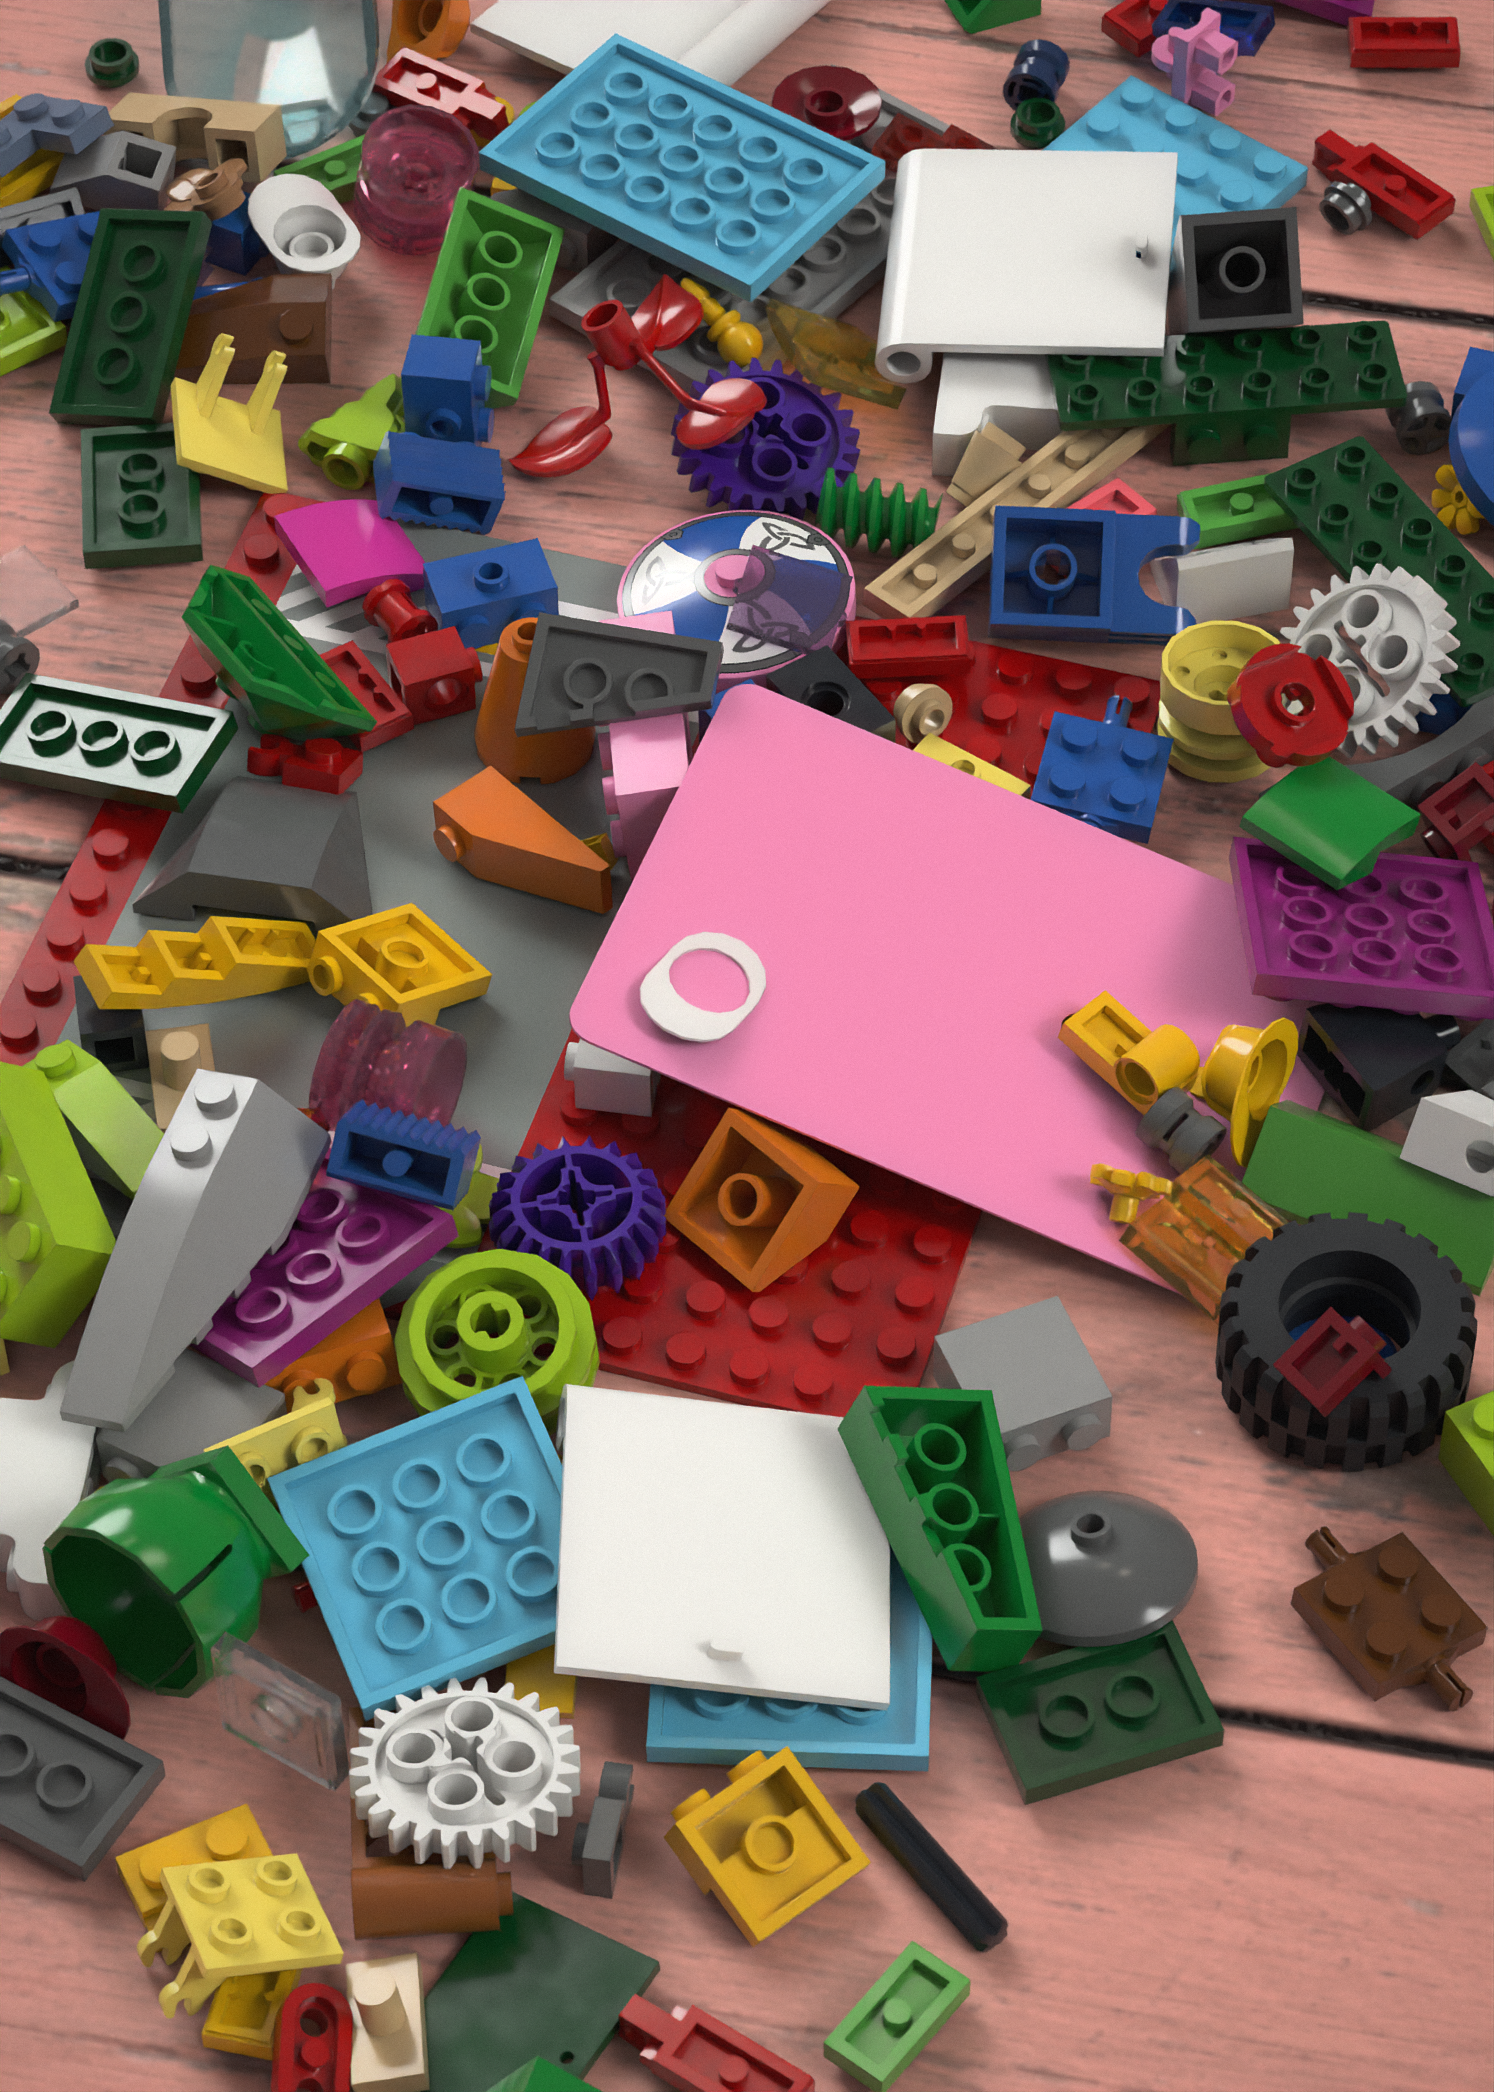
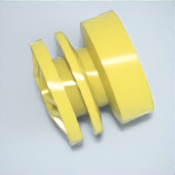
M1211 620L1188 626L1170 639L1162 652L1161 699L1159 700L1157 735L1174 739L1168 762L1171 766L1193 778L1207 782L1229 783L1257 777L1270 768V766L1261 762L1256 754V750L1239 731L1227 700V690L1237 678L1242 667L1254 654L1265 647L1281 644L1277 638L1260 627L1239 621ZM1281 694L1283 699L1282 704L1285 708V705L1287 703V697L1285 694Z

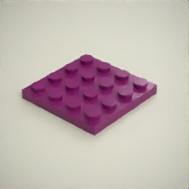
M1233 836L1229 862L1252 995L1265 996L1280 1002L1298 999L1327 1002L1340 1008L1366 1006L1392 1009L1395 1012L1406 1015L1424 1012L1453 1015L1466 1021L1494 1020V927L1478 862L1380 852L1371 874L1336 890L1259 839Z
M329 1148L286 1240L273 1255L266 1252L250 1271L252 1281L237 1299L231 1296L226 1299L211 1317L212 1329L198 1345L191 1343L189 1346L260 1388L456 1239L459 1235L453 1216L434 1205L326 1176L331 1148Z

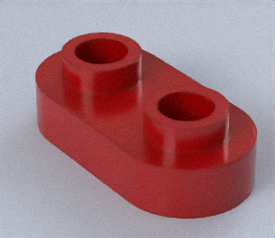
M323 1983L301 1985L288 1995L278 2009L274 2025L271 2092H296V2089L305 2088L311 2092H350L353 2014L346 1998L335 1988ZM300 2019L314 2021L320 2029V2036L313 2037L307 2035L300 2026Z

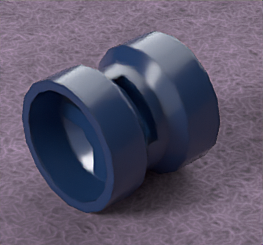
M1030 40L1023 44L1014 60V68L1009 72L1003 85V96L1006 103L1015 111L1022 102L1032 98H1044L1055 103L1059 95V88L1063 85L1070 70V61L1067 54L1058 45L1047 40Z

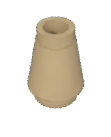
M988 421L981 432L974 431L946 493L965 507H968L1022 464L1019 458L1026 450V447Z

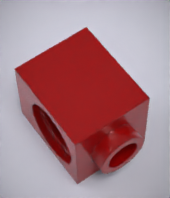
M455 626L386 644L389 686L413 714L414 725L476 709L475 683L483 681L480 660L474 647H464Z

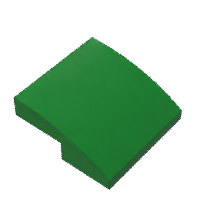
M1329 756L1316 764L1299 766L1282 778L1243 815L1239 827L1334 889L1339 890L1371 874L1381 851L1413 836L1421 814Z

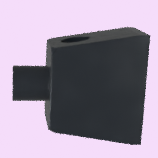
M1325 1003L1306 1008L1298 1038L1297 1056L1353 1125L1370 1132L1420 1103L1421 1097L1434 1094L1439 1087L1448 1050L1460 1042L1461 1035L1459 1026L1452 1015L1435 1014L1423 1018L1420 1013L1406 1015L1386 1008L1366 1006L1340 1008Z

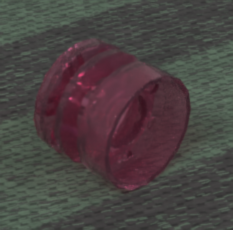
M405 105L391 109L371 123L362 141L359 170L356 175V184L353 192V212L362 231L378 246L399 255L424 256L440 251L459 188L463 187L473 191L478 173V147L470 130L454 115L433 106Z
M354 999L342 1009L333 1022L320 1049L309 1094V1116L311 1120L325 1130L336 1131L338 1120L356 1102L363 1099L367 1107L376 1103L380 1110L388 1106L392 1113L401 1109L405 1117L414 1113L417 1120L426 1116L430 1124L439 1120L443 1127L448 1125L456 1110L467 1067V1043L463 1034L422 1020H415L406 1028V1022L402 1013L389 1009L380 1011L379 1006L374 1003Z

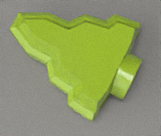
M392 373L380 380L374 386L368 388L359 401L345 403L343 407L337 408L329 418L313 422L298 440L299 449L310 458L314 465L321 467L325 476L336 486L347 490L360 489L365 482L375 484L373 463L386 431L405 432L401 377H397Z

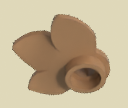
M239 158L229 159L213 171L198 168L178 176L165 189L166 195L171 202L164 210L204 211L211 221L228 215L245 200V194L241 190L243 185L241 176L247 170L245 161Z

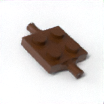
M1327 1526L1321 1527L1320 1532L1315 1530L1307 1538L1305 1546L1308 1550H1311L1327 1570L1295 1587L1290 1605L1374 1701L1401 1687L1428 1683L1446 1703L1450 1711H1456L1458 1705L1460 1708L1465 1706L1472 1698L1473 1690L1467 1687L1450 1666L1456 1658L1484 1643L1488 1629L1486 1624L1403 1532L1366 1551L1349 1553L1333 1536Z

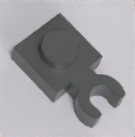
M605 1761L600 1780L598 1797L595 1796L590 1822H578L572 1846V1865L582 1866L584 1895L613 1898L625 1842V1824L634 1794V1785L630 1784L633 1765Z

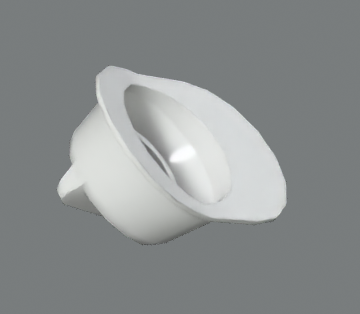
M282 174L269 177L257 185L249 197L248 217L253 229L273 255L280 273L331 274L333 290L336 279L341 276L348 262L359 251L361 235L356 225L348 217L333 194L319 181L305 175Z
M702 932L686 936L674 945L646 975L640 986V1003L648 1017L665 1032L683 1040L696 1042L720 1040L733 1032L759 1003L766 988L765 968L758 955L743 941L727 934ZM697 950L716 951L731 958L743 969L749 981V995L745 1004L734 1011L723 1013L704 1011L689 1004L676 993L670 983L669 970L673 962L683 954Z

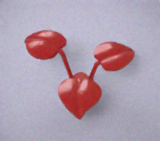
M663 274L632 318L619 300H607L590 309L581 321L582 329L595 348L587 358L594 370L599 401L598 410L591 406H581L563 412L548 423L532 439L522 453L508 460L516 470L535 477L550 478L571 474L596 459L610 443L613 435L609 427L604 424L610 419L612 414L604 370L605 365L613 366L617 371H624L635 366L642 359L686 409L690 410L676 427V434L680 443L690 449H708L727 441L741 431L753 419L755 413L765 407L767 398L756 383L742 378H730L711 385L700 401L693 399L652 355L655 350L666 351L681 344L697 329L704 317V308L698 298L680 287L670 276Z

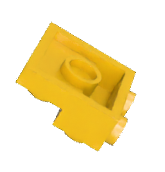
M413 903L318 931L307 968L310 982L317 993L323 996L331 994L334 998L338 999L349 1009L350 1019L359 1031L365 1033L372 1031L386 1044L434 1029L440 1009L485 995L492 978V973Z
M788 1746L769 1759L765 1757L761 1750L744 1759L726 1774L732 1784L714 1797H711L707 1790L703 1788L686 1799L670 1812L676 1823L664 1835V1839L703 1894L706 1895L713 1891L753 1948L863 1871L871 1863Z

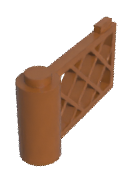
M348 1707L350 1770L351 1748L359 1747V1729L361 1727L375 1728L374 1718L366 1721L360 1707ZM396 1709L389 1712L396 1714ZM350 1794L351 1894L356 1941L500 1931V1916L514 1915L511 1871L497 1872L496 1855L493 1851L484 1853L481 1868L477 1869L470 1863L468 1855H458L450 1869H444L442 1853L433 1852L423 1863H415L414 1846L411 1844L398 1855L367 1857V1848L379 1837L372 1838L369 1834V1823L366 1825V1819L357 1818L355 1799L351 1798Z

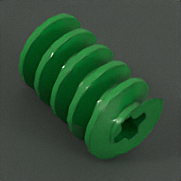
M828 467L821 489L815 526L820 524L821 531L834 539L840 529H843L845 545L848 548H854L861 536L866 534L870 553H877L885 540L889 539L892 557L900 559L909 544L914 549L935 533L943 493L934 507H929L927 489L919 488L912 501L906 502L904 484L897 482L888 497H884L881 480L875 477L865 492H861L859 490L857 473L851 472L842 487L836 485L834 468Z

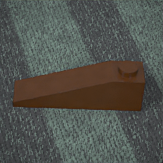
M274 274L193 300L174 378H180L197 384L210 358L216 338L219 334L224 333L234 337L230 347L235 348V352L222 384H258L263 374L265 362L274 350L286 354L282 364L287 365V371L281 384L331 383L332 275Z

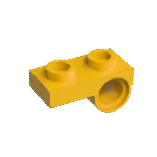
M1106 990L1066 1020L1057 1037L1144 1116L1170 1089L1179 1087L1185 1093L1190 1091L1199 1075L1197 1072L1200 1065L1199 1053L1195 1044L1185 1032L1169 1024H1163L1152 1032Z

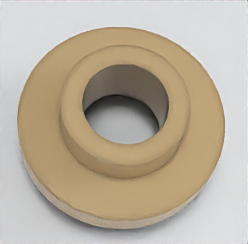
M918 683L909 686L899 695L894 706L893 714L900 733L911 742L918 744L929 733L938 737L950 721L953 708L952 700L945 690L934 684Z

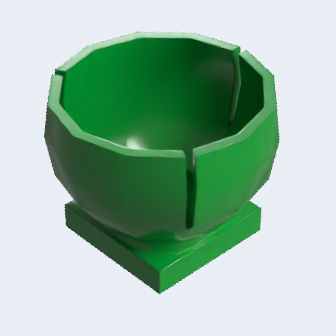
M228 1445L163 1465L149 1478L115 1479L81 1500L43 1543L45 1545L42 1548L48 1584L65 1614L90 1625L103 1638L109 1651L115 1657L117 1671L150 1692L155 1689L157 1695L190 1698L214 1681L235 1660L255 1633L259 1624L264 1580L292 1572L309 1556L308 1552Z

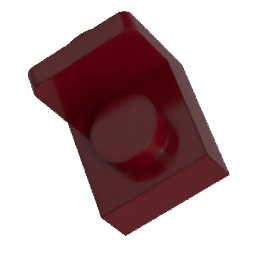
M1477 762L1417 806L1426 826V830L1420 836L1435 858H1450L1452 860L1473 862L1468 850L1494 831V780Z
M1332 1307L1273 1364L1278 1372L1324 1417L1372 1370L1382 1379L1392 1371L1391 1367L1379 1354L1387 1343L1359 1315L1348 1324Z

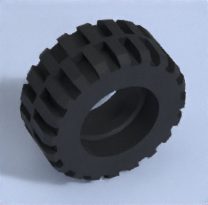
M1329 1212L1309 1216L1308 1223L1300 1226L1295 1220L1273 1229L1271 1241L1266 1236L1255 1241L1245 1250L1244 1259L1234 1264L1227 1277L1226 1291L1222 1293L1215 1360L1216 1375L1222 1382L1221 1394L1231 1411L1235 1414L1240 1412L1239 1423L1253 1437L1258 1439L1262 1435L1268 1438L1267 1447L1287 1459L1291 1453L1304 1457L1303 1464L1306 1466L1323 1469L1324 1463L1342 1465V1472L1363 1471L1364 1464L1377 1462L1379 1468L1402 1462L1403 1452L1408 1450L1412 1456H1415L1432 1446L1435 1434L1438 1436L1442 1435L1445 1411L1465 1403L1470 1383L1478 1320L1474 1317L1476 1304L1472 1291L1464 1282L1461 1283L1463 1273L1452 1259L1447 1255L1440 1259L1437 1257V1245L1420 1233L1415 1238L1405 1233L1406 1227L1403 1224L1387 1218L1384 1224L1367 1221L1368 1214L1349 1212L1347 1219H1332ZM1332 1307L1340 1316L1356 1317L1359 1315L1364 1321L1371 1323L1390 1336L1400 1346L1401 1350L1384 1359L1392 1369L1384 1379L1380 1378L1372 1370L1324 1417L1278 1372L1273 1364L1296 1342L1289 1335L1292 1330L1308 1321L1320 1318Z

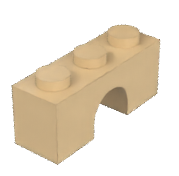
M129 92L109 111L114 126L104 133V135L123 130L175 146V162L194 158L207 159L208 168L211 171L229 159H243L247 165V170L241 176L243 182L262 183L287 156L282 111L279 104Z

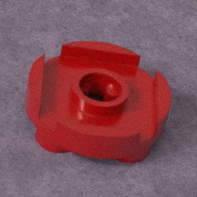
M1290 643L1274 644L1258 651L1242 667L1237 678L1227 690V700L1231 707L1234 721L1242 736L1256 750V754L1261 762L1274 768L1283 767L1286 764L1308 766L1323 761L1345 740L1348 734V720L1354 715L1353 695L1340 670L1322 655H1319L1314 660L1307 654L1298 652L1302 646ZM1281 694H1285L1289 701L1299 700L1302 703L1303 709L1297 714L1298 716L1291 714L1284 708Z

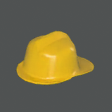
M1284 1017L1273 1021L1266 1029L1236 1024L1226 1026L1220 1033L1202 1072L1203 1096L1213 1111L1231 1123L1230 1143L1232 1155L1237 1165L1247 1168L1268 1110L1271 1105L1279 1103L1281 1094L1294 1068L1298 1051V1031L1295 1023Z

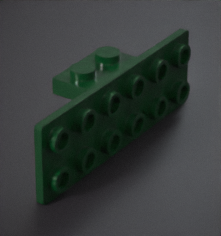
M1384 320L1165 336L1163 356L1045 354L1059 428L1062 431L1171 424L1170 454L1173 466L1288 458L1292 415L1404 407L1407 401V392L1390 326Z
M1357 436L1265 477L1264 489L1348 583H1350L1353 567H1360L1370 576L1375 565L1382 564L1391 573L1398 566L1402 567L1413 578L1418 575L1447 602L1444 610L1457 622L1448 632L1460 641L1458 648L1445 654L1458 665L1457 670L1441 674L1439 680L1450 689L1448 694L1460 707H1468L1494 695V578L1364 437Z

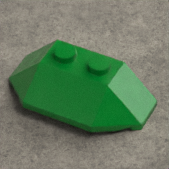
M214 565L208 567L190 599L182 619L201 657L218 676L215 680L217 686L225 694L241 702L249 712L247 716L248 722L261 734L282 735L303 742L307 739L332 738L371 732L377 723L374 717L252 578Z

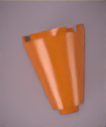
M523 618L510 623L501 633L475 724L474 738L477 755L486 767L492 766L510 782L520 783L521 776L540 777V785L550 784L574 775L590 760L596 728L595 726L522 737L516 736L514 728L538 618Z

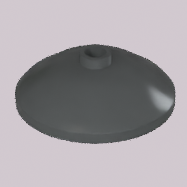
M1084 1491L1051 1499L1019 1517L1043 1630L1039 1635L1042 1639L1079 1647L1110 1646L1136 1640L1160 1629L1175 1618L1187 1605L1196 1588L1198 1558L1194 1540L1182 1522L1155 1503L1120 1492Z

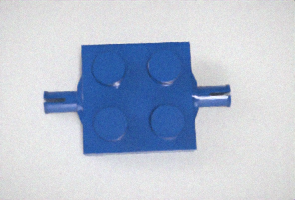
M100 211L6 229L1 247L15 265V269L0 272V296L24 291L42 303L54 322L73 318Z
M1119 695L1108 699L1103 722L1054 711L1030 800L1120 838L1148 844L1174 739L1127 728L1133 704L1128 698L1123 697L1120 713L1116 714Z

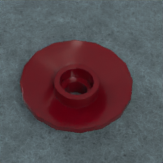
M823 65L804 68L788 75L775 88L771 107L842 141H849L866 133L878 121L882 108V99L878 87L865 75L846 67Z

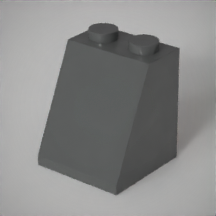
M1296 207L1179 216L1169 274L1168 316L1170 335L1294 327L1304 324Z

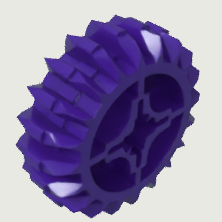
M590 1135L582 1146H571L562 1136L558 1149L551 1151L537 1143L536 1149L533 1152V1160L516 1156L512 1172L500 1173L497 1192L492 1193V1199L489 1202L491 1219L489 1221V1232L491 1241H494V1247L540 1256L569 1274L579 1290H585L592 1301L598 1287L604 1285L618 1293L623 1284V1276L640 1280L641 1273L644 1270V1263H655L659 1252V1243L663 1242V1236L666 1234V1217L663 1216L666 1214L665 1197L662 1195L661 1189L658 1188L653 1169H642V1162L639 1161L637 1152L621 1157V1151L618 1149L615 1141L603 1149L596 1148Z

